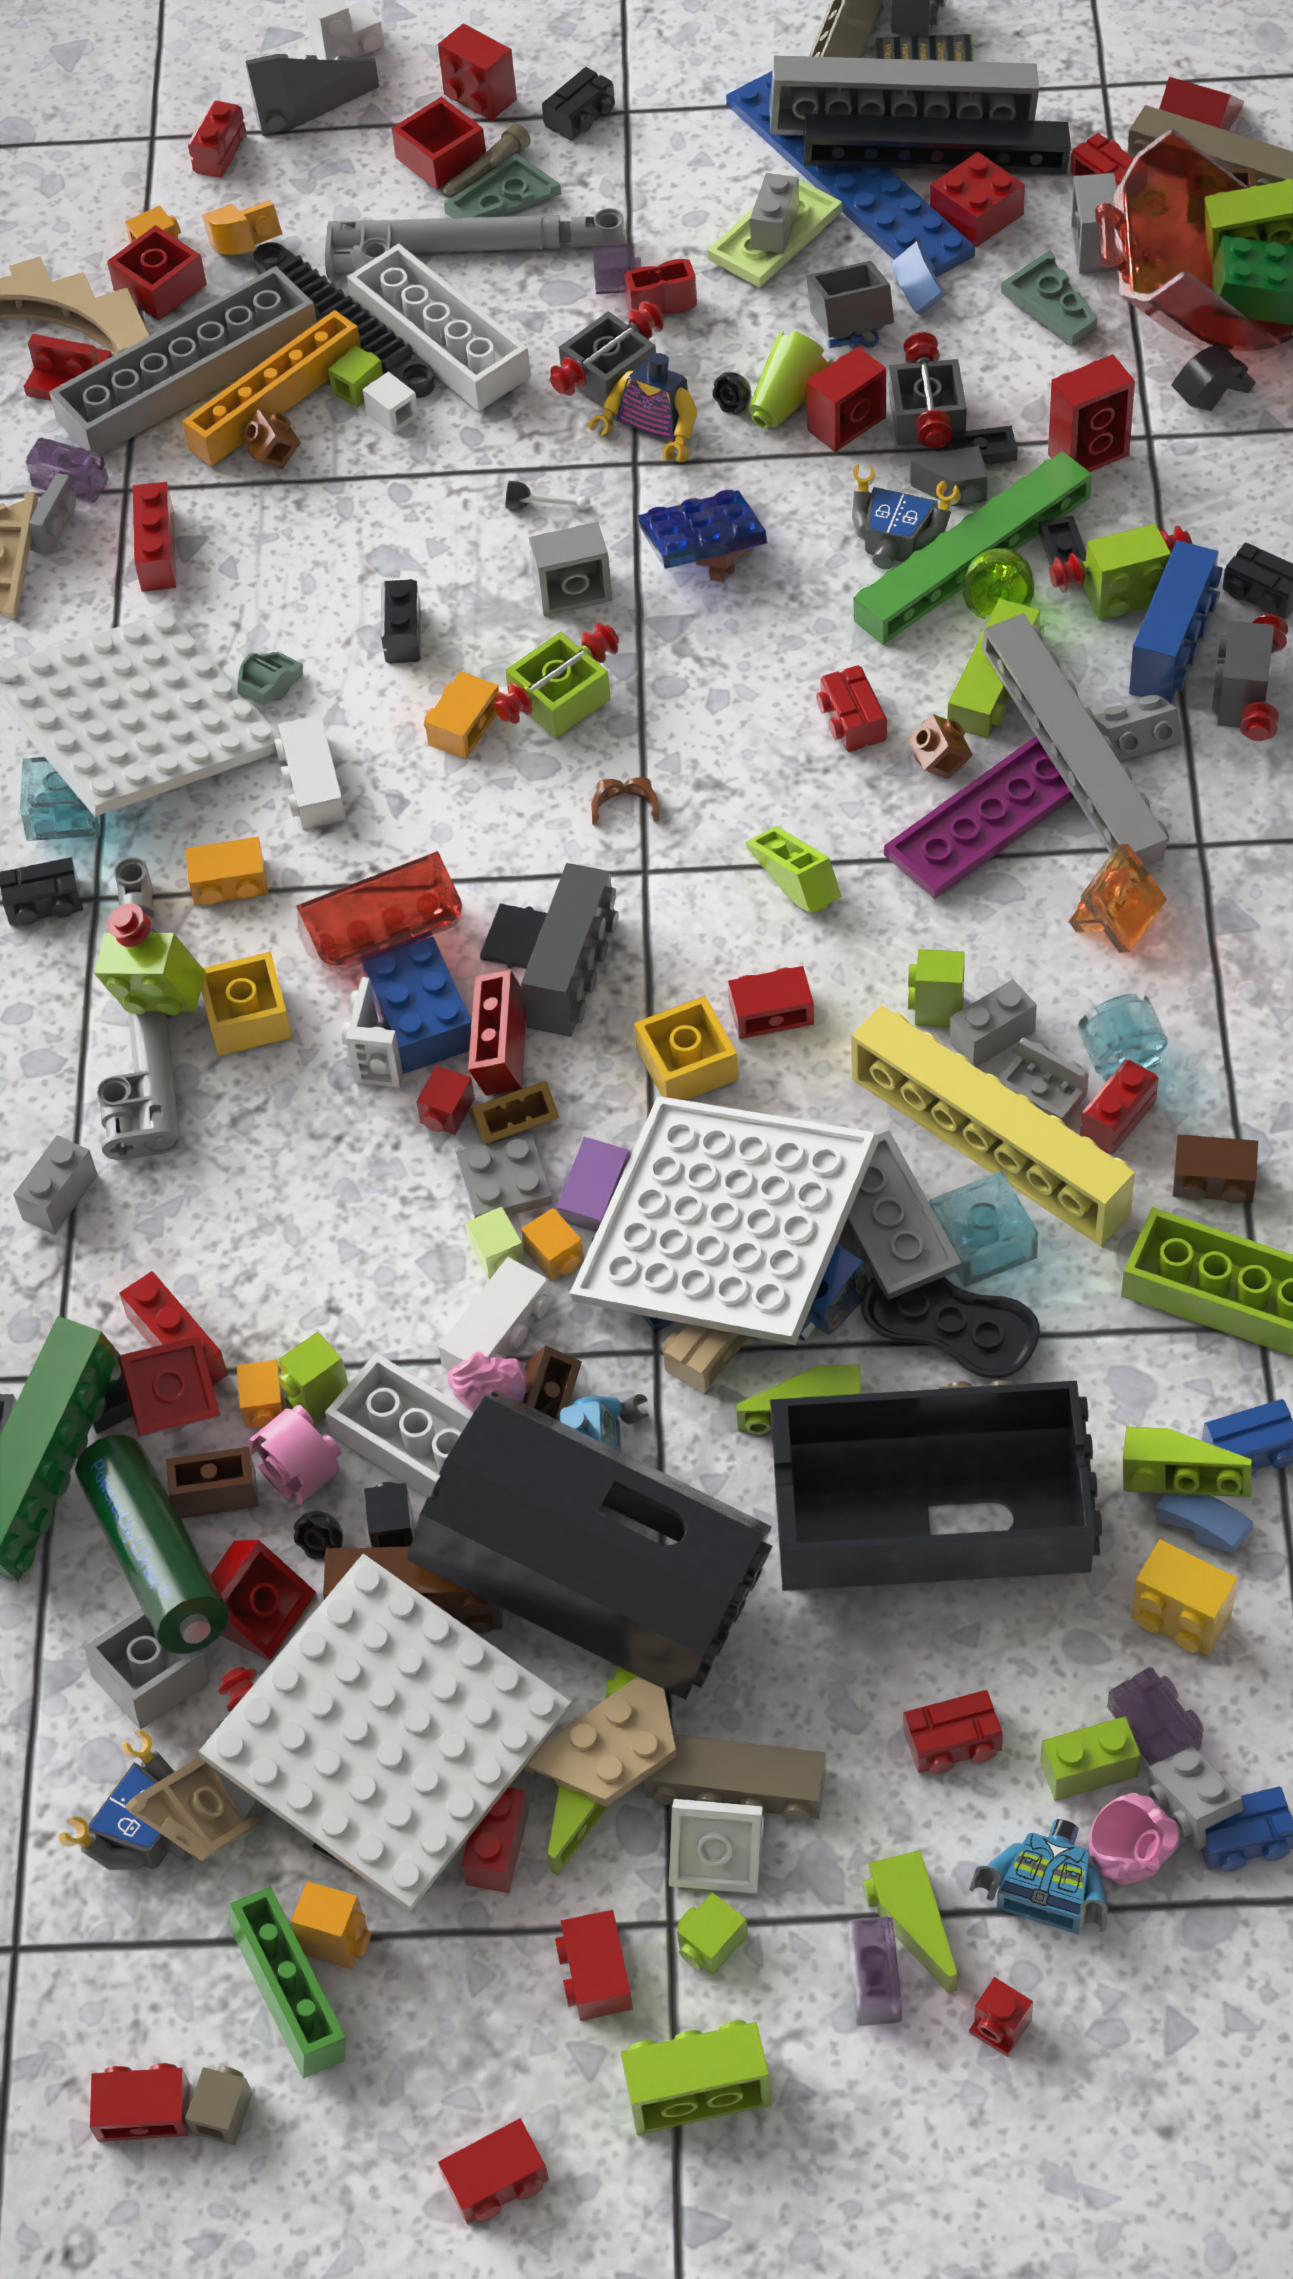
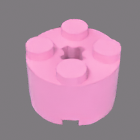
M297 1405L292 1410L285 1409L247 1441V1447L249 1446L251 1456L258 1452L263 1460L257 1466L261 1473L288 1500L293 1495L297 1496L295 1503L297 1505L304 1503L339 1473L340 1467L336 1458L342 1454L340 1447L329 1435L322 1437L312 1426L314 1424L312 1417L300 1405Z

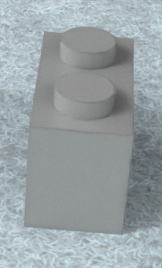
M772 173L765 174L750 217L751 249L784 254L799 210V177Z
M1012 979L950 1017V1044L958 1053L964 1055L973 1066L978 1067L1019 1042L1023 1037H1027L1035 1032L1037 1004Z
M58 1135L54 1138L13 1194L22 1220L54 1235L98 1176L89 1149Z

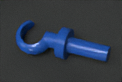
M870 331L875 336V340L870 342L864 338L863 334L856 335L853 332L846 338L828 340V347L836 348L849 345L850 349H855L858 343L865 347H874L879 342V333L877 331Z

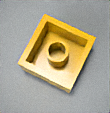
M271 951L203 968L206 973L201 992L218 1056L293 1038Z
M705 995L634 1023L636 1050L662 1097L688 1100L739 1080L737 1052Z
M1159 1539L1135 1580L1131 1618L1136 1620L1138 1625L1146 1631L1152 1633L1160 1632L1174 1639L1182 1649L1192 1653L1199 1652L1208 1657L1232 1615L1238 1577Z

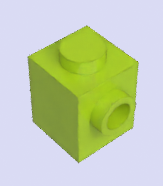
M356 345L345 355L340 356L328 369L332 394L356 408L364 403L363 389L371 382L383 376L381 360L375 354L366 352Z
M713 1892L697 1909L695 1907L688 1909L677 1925L679 1929L677 1931L679 1953L682 1958L693 1968L699 1970L703 1967L712 1975L716 1973L748 1936L747 1919Z

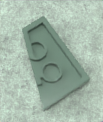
M516 153L445 202V214L451 218L501 217L561 195V184Z
M1051 250L1001 283V293L1071 345H1074L1097 329L1096 316L1081 294L1074 291L1064 269L1060 270L1055 263V256Z

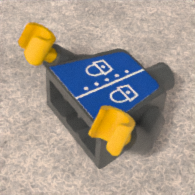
M858 463L853 469L854 478L858 483V491H854L852 521L858 537L865 540V551L868 554L874 555L872 561L875 566L881 569H890L894 560L905 562L915 551L922 550L935 541L941 533L945 532L952 513L949 511L950 505L956 504L961 497L960 489L956 485L954 486L953 493L948 497H944L947 483L941 481L937 485L936 493L941 500L939 507L936 500L873 487L872 492H868L869 485L874 482L876 477L874 468L871 465L869 477L862 479L858 477Z
M134 1731L142 1740L143 1746L141 1751H134L128 1742H123L122 1749L127 1756L132 1758L139 1757L142 1760L141 1766L135 1762L131 1765L89 1824L78 1816L66 1820L69 1825L76 1828L77 1838L71 1837L66 1832H62L58 1836L60 1843L64 1846L73 1847L77 1844L82 1846V1853L108 1870H137L142 1866L156 1869L169 1852L183 1861H188L193 1856L128 1812L125 1808V1805L134 1796L175 1772L157 1751H150L152 1739L145 1731Z

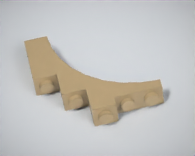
M40 256L10 265L11 275L0 278V320L25 319L59 324L81 332L93 339L106 350L111 351L112 356L149 337L128 288L95 298L84 272L52 282Z

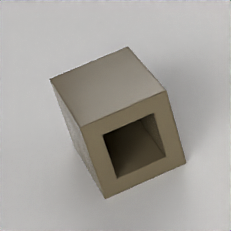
M219 2066L217 2070L202 2068L185 2117L192 2134L232 2145L236 2144L253 2094L243 2073L227 2066Z

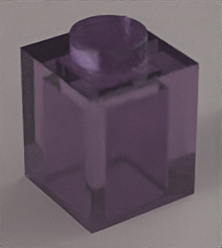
M633 243L593 246L596 294L625 293L624 274L632 269L641 267V257H634Z

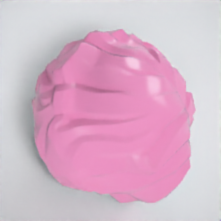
M476 1352L469 1360H464L460 1365H456L448 1371V1383L450 1388L453 1389L454 1395L473 1413L484 1395H491L495 1389L520 1402L524 1401L527 1386L526 1374L521 1362L515 1358L504 1359L502 1357H494L490 1359L484 1356L482 1352Z
M1129 1793L1112 1800L1097 1814L1088 1837V1851L1092 1862L1100 1869L1103 1877L1120 1885H1128L1151 1878L1157 1873L1159 1867L1178 1847L1180 1839L1179 1827L1175 1820L1168 1817L1154 1803L1153 1799L1137 1793Z

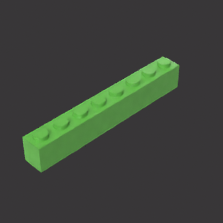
M1063 451L1053 458L1045 460L1026 477L1019 478L1012 487L1002 494L992 497L986 505L976 512L965 516L955 527L941 533L935 541L922 550L915 551L909 559L895 569L888 570L882 578L869 587L861 589L853 597L854 622L884 645L1038 536L1040 521L1064 517L1090 499L1092 473Z

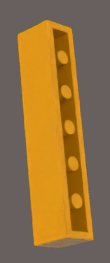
M336 310L332 311L182 421L189 451L212 467L244 443L240 434L258 409L270 413L279 412L284 414L330 380L328 369L340 356L345 355L355 345L361 348L358 326Z

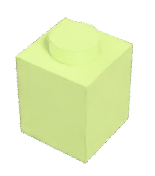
M502 1207L466 1222L469 1244L489 1279L492 1278L507 1257L522 1265L525 1264L522 1242Z

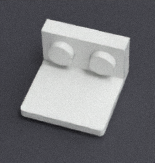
M362 977L358 991L353 990L351 994V1021L345 1022L342 1030V1044L348 1046L347 1067H352L355 1083L400 1088L403 1071L396 1033L393 1030L377 1027L378 1017L370 978Z

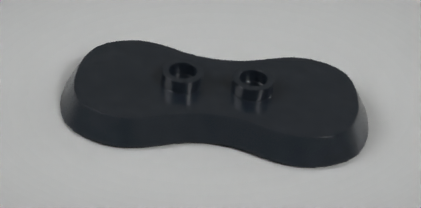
M874 1276L863 1296V1318L868 1326L877 1334L895 1341L932 1345L949 1354L969 1372L984 1378H1005L1017 1373L1029 1361L1039 1340L1040 1324L1036 1315L1026 1305L1018 1300L1004 1296L980 1295L968 1292L954 1285L945 1276L890 1300L886 1299Z

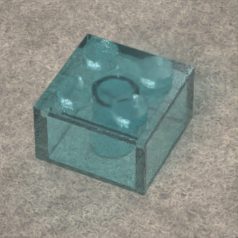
M45 757L22 758L20 813L27 841L101 836V815L94 816Z
M1003 1171L929 1200L930 1206L962 1262L961 1269L956 1271V1274L964 1288L1037 1258L1039 1232Z

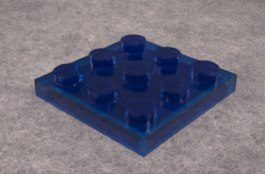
M722 490L712 497L704 499L690 498L684 500L680 505L668 508L662 506L654 507L648 510L647 513L638 515L640 529L664 569L768 544L766 530L739 490Z

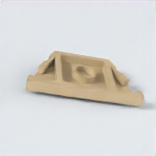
M35 492L24 494L25 500L6 507L4 503L0 504V613L10 619L17 620L32 539L28 523L38 506L39 500Z
M637 1676L546 1740L523 1769L531 1774L536 1771L556 1780L557 1786L571 1792H581L587 1799L605 1807L609 1806L677 1757L664 1688Z
M200 1757L134 1796L125 1805L128 1812L201 1862L250 1831L261 1821L259 1815L243 1821L215 1768Z

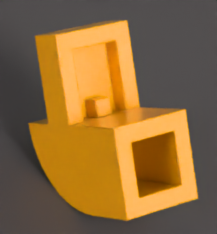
M270 200L239 211L230 204L201 215L210 245L220 254L235 255L256 250V244L283 235L274 203Z

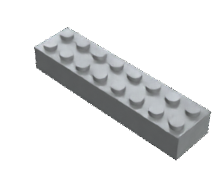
M774 55L769 106L770 134L803 135L805 113L1035 121L1039 95L1037 64Z
M275 266L51 390L49 393L56 420L87 454L94 459L256 368L317 323L314 303Z

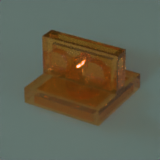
M1118 844L1080 896L1081 901L1078 904V909L1068 922L1076 932L1104 931L1119 953L1130 952L1167 898L1129 844Z

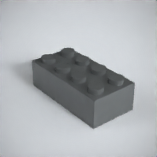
M571 863L565 864L521 982L527 1028L571 1037L576 1023L581 1024L583 1022L586 1012L585 998L587 992L593 993L597 981L596 967L598 962L603 963L605 961L608 950L607 937L609 932H615L619 919V912L614 910L616 888H613L611 885L610 871Z

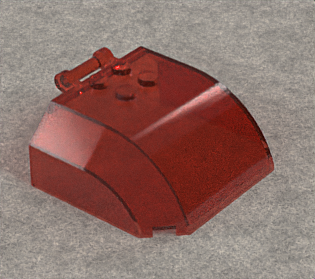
M1173 128L1168 130L1136 154L1113 195V205L1103 203L1096 207L1095 219L1100 227L1101 248L1098 250L1099 264L1103 267H1114L1118 270L1120 296L1166 330L1186 341L1206 347L1224 345L1228 350L1257 351L1270 349L1293 339V325L1249 319L1213 292V269L1206 244L1205 196L1249 187Z

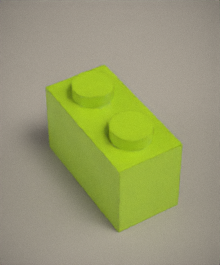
M918 949L917 964H909L908 1010H915V1025L950 1027V1017L963 1009L965 951Z
M318 1331L278 1359L282 1372L279 1381L288 1395L284 1398L286 1405L291 1410L297 1405L302 1406L314 1421L312 1426L326 1418L325 1411L348 1386L342 1357Z
M1126 1716L1042 1740L1040 1763L1054 1801L1138 1777L1141 1754Z

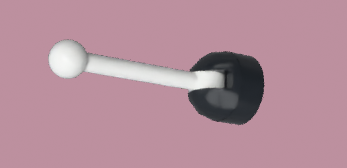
M509 480L507 484L506 509H523L530 501L577 506L580 510H586L590 507V500L586 496L574 499L532 494L530 488L525 483Z

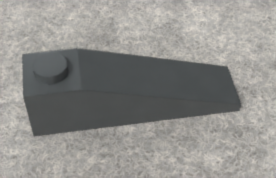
M273 54L245 61L254 112L262 136L299 127L379 87L375 58L337 56L334 60H319L317 55H306L305 59L289 58L288 54Z

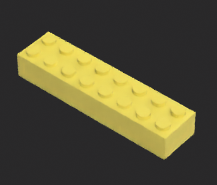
M880 1005L851 1035L853 1081L1102 1247L1131 1215L1135 1172L1131 1170L1125 1161L1120 1158L1111 1157L1099 1149L1097 1144L1090 1138L1081 1137L1067 1128L1060 1118L1054 1115L1049 1116L1037 1108L1028 1097L1022 1094L1017 1095L1005 1087L996 1076L989 1073L985 1074L973 1066L964 1055L950 1051L941 1045L935 1036L927 1032L923 1033L911 1025L902 1014L893 1013Z

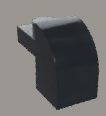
M1214 345L1192 357L1180 371L1171 386L1191 407L1212 411L1227 389L1249 393L1256 382L1247 373L1248 367L1242 361L1235 358L1224 345Z

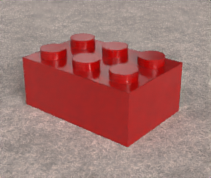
M1114 354L1093 361L1086 366L1069 373H1064L1051 380L1048 455L1050 458L1063 451L1086 470L1092 472L1129 456L1135 380Z

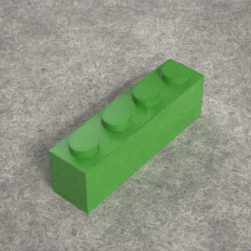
M270 1886L230 1903L229 1928L302 2078L304 2079L345 2060L346 2036L272 1887Z

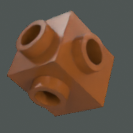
M261 409L257 410L240 434L248 447V453L257 462L280 469L284 468L301 444L290 427L291 422L286 416L279 412L270 413Z
M932 714L908 737L915 751L914 758L923 769L946 779H949L973 756L964 738V729L957 721L951 718L945 719Z

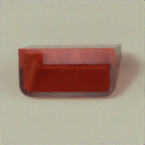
M438 851L296 905L299 937L308 956L331 971L348 969L448 930L457 925L462 917L461 899Z

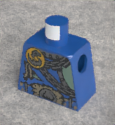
M839 1244L835 1247L799 1335L800 1340L805 1341L816 1327L826 1334H832L863 1301V1296L869 1285L863 1261Z

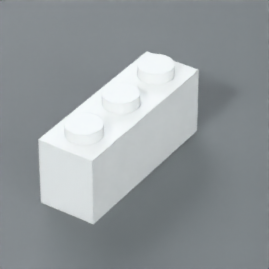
M316 715L278 724L281 739L274 741L279 761L286 760L287 766L281 767L285 788H293L294 794L288 795L292 817L300 815L303 830L346 821L342 796L322 716Z
M507 1257L438 1345L442 1367L450 1370L454 1366L460 1365L464 1360H469L476 1352H482L484 1356L490 1359L494 1357L505 1359L513 1348L520 1347L527 1337L528 1328L536 1318H542L550 1307L551 1297L548 1279Z

